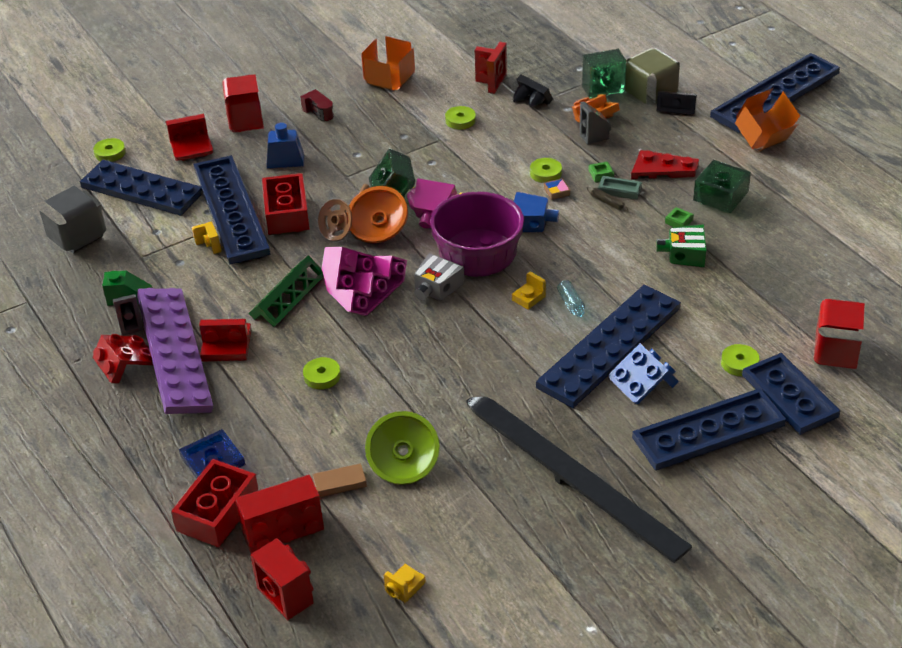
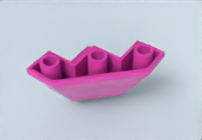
M325 247L322 272L326 289L346 311L367 316L404 282L407 260L395 256H372L345 247Z

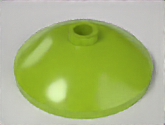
M409 411L392 412L380 418L370 429L365 443L366 458L374 473L381 479L398 485L415 483L426 477L434 468L440 450L438 435L432 424L421 415ZM406 448L408 450V453L406 455H400V449Z

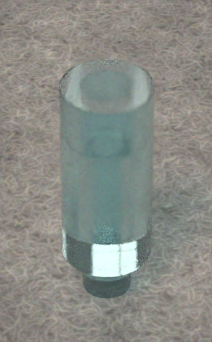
M569 280L560 282L557 290L570 313L577 317H582L585 313V305L573 284Z

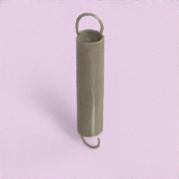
M596 187L592 188L590 194L618 210H622L625 206L623 201Z

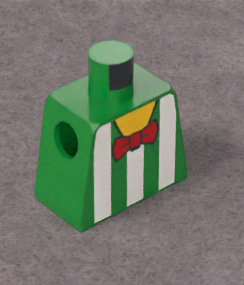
M704 225L673 227L669 229V239L656 240V252H669V262L671 264L705 267L706 243Z

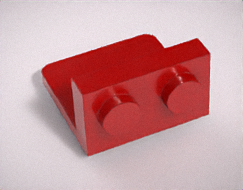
M204 113L166 121L169 141L176 161L205 157L213 153Z
M101 335L97 347L93 351L92 358L111 383H120L127 364L153 365L150 348L137 335Z

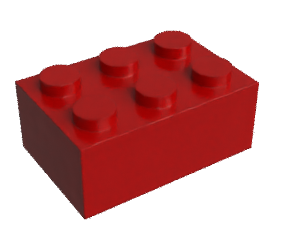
M303 174L262 178L268 235L310 230Z
M212 459L171 510L176 532L220 547L240 521L235 498L259 491L256 474Z
M310 474L235 498L242 533L251 554L276 538L282 543H286L324 530L320 495Z

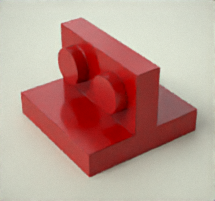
M499 42L495 49L477 46L474 50L475 82L488 84V93L495 94L507 75V43Z
M246 319L200 320L199 327L203 342L200 353L201 361H247L252 331L251 323H246Z

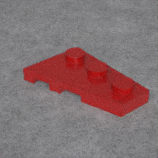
M640 150L631 172V179H638V176H649V179H656L657 175H667L670 178L695 177L699 166V159Z

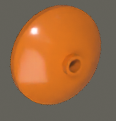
M375 186L365 189L356 195L349 204L352 212L350 231L356 238L367 243H380L393 238L402 230L407 221L408 207L406 201L397 190L390 187Z

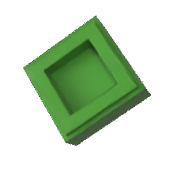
M608 162L589 165V172L595 182L601 181L602 176L614 177V172Z
M675 207L665 217V224L672 227L688 226L693 221L694 214Z

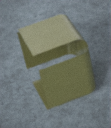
M656 48L648 49L627 59L625 91L646 104L647 79L653 73L657 79L655 104H657L658 91L678 92L680 63Z

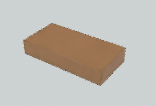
M361 463L313 474L314 484L320 497L367 487Z

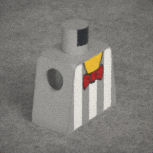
M429 253L414 275L415 296L419 300H425L428 296L437 300H443L464 284V267Z

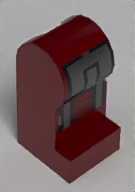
M314 89L300 96L302 111L305 113L311 111L321 121H329L334 118L332 111L333 102L318 90Z

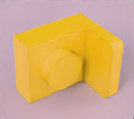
M212 221L192 227L196 245L205 243L206 247H211L213 254L222 252L219 237Z
M531 271L526 274V284L512 293V301L529 310L546 297V281Z
M406 564L395 574L387 571L383 575L385 591L392 598H398L404 603L426 583L423 574Z

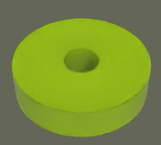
M467 106L452 107L445 113L446 125L457 130L468 129L475 124L476 113Z
M117 138L103 139L93 147L95 158L100 162L102 160L117 161L126 153L124 142Z
M539 158L531 163L530 176L533 180L540 183L558 180L562 176V165L553 158Z
M730 345L722 352L721 366L727 373L734 376L742 377L743 368L759 362L757 351L747 345Z
M315 358L309 361L303 368L304 381L313 389L331 388L340 380V366L331 358Z

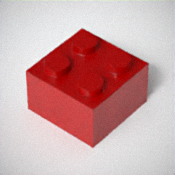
M276 538L251 554L257 589L287 621L314 604L312 595L314 588L309 576L311 570L305 561H299L295 557L289 545H284Z

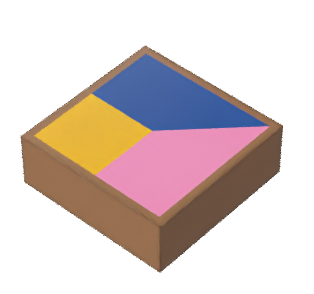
M564 179L544 183V189L551 200L570 196V189Z

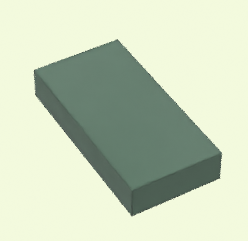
M602 176L598 189L611 196L638 200L642 189V182Z

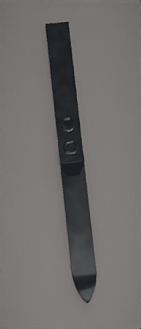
M471 397L466 400L471 411L553 472L555 481L558 484L565 481L673 563L677 562L692 549L691 544L496 401L488 397Z

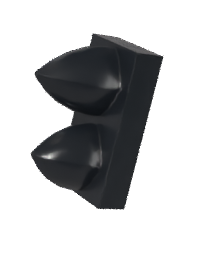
M522 74L516 79L519 86L513 96L514 103L525 99L529 95V107L537 106L543 102L549 105L553 101L549 88Z
M658 91L656 111L695 115L697 94Z

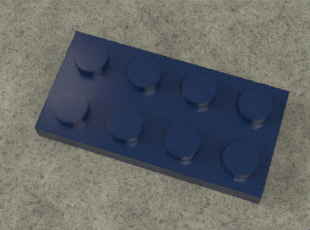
M782 353L743 368L742 376L755 389L761 388L786 418V421L800 435L839 418L840 410Z

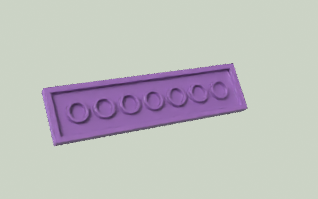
M138 289V302L165 414L212 413L213 403L182 289Z

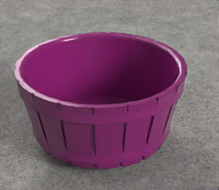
M467 192L452 196L435 208L430 219L432 235L436 240L440 257L463 266L464 275L471 277H483L499 273L512 263L517 253V246L524 223V216L516 203L507 197L505 198L502 195L490 192Z

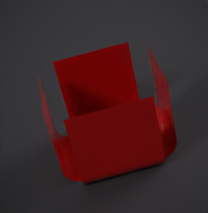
M256 74L224 79L222 87L230 131L242 132L264 129Z
M825 299L821 302L814 348V361L817 364L857 369L862 341L824 337L819 333V328L827 327L851 331L864 330L865 303Z

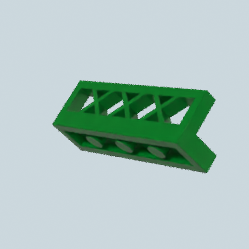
M308 255L248 314L254 320L262 315L273 327L276 326L324 277L322 269ZM308 267L318 275L316 278L307 277ZM294 281L303 282V291L295 290ZM282 293L290 294V304L282 303ZM269 306L278 307V317L276 319L267 310Z

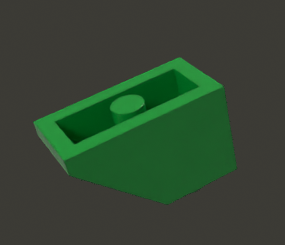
M124 270L104 272L102 287L107 306L114 305L113 299L133 294L136 295L137 303L139 304L137 297L138 289L152 288V285Z

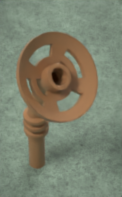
M363 184L359 193L365 189L370 188V186L368 184ZM329 200L322 206L319 212V229L326 239L339 241L346 237L351 229L352 212L348 204L343 200ZM334 205H340V210L332 212L330 208ZM326 216H328V217H327V224H328L329 229H327V227H326V222H325ZM344 230L342 234L334 235L335 231Z

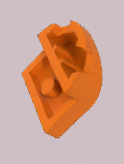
M600 94L593 99H589V97L574 102V106H572L577 122H580V102L583 101L602 113L605 118L612 117L613 113L620 110L619 103L607 102L605 94Z

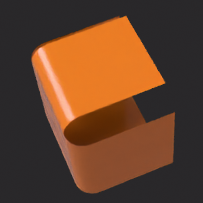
M385 36L387 63L378 62L376 38L361 53L363 77L369 85L393 91L398 90L415 72L414 47L411 49V42Z
M773 88L747 98L738 112L735 124L752 149L764 146L762 148L764 150L786 141L798 124H794L800 115L784 92L781 93L774 106L766 113L763 110V104Z

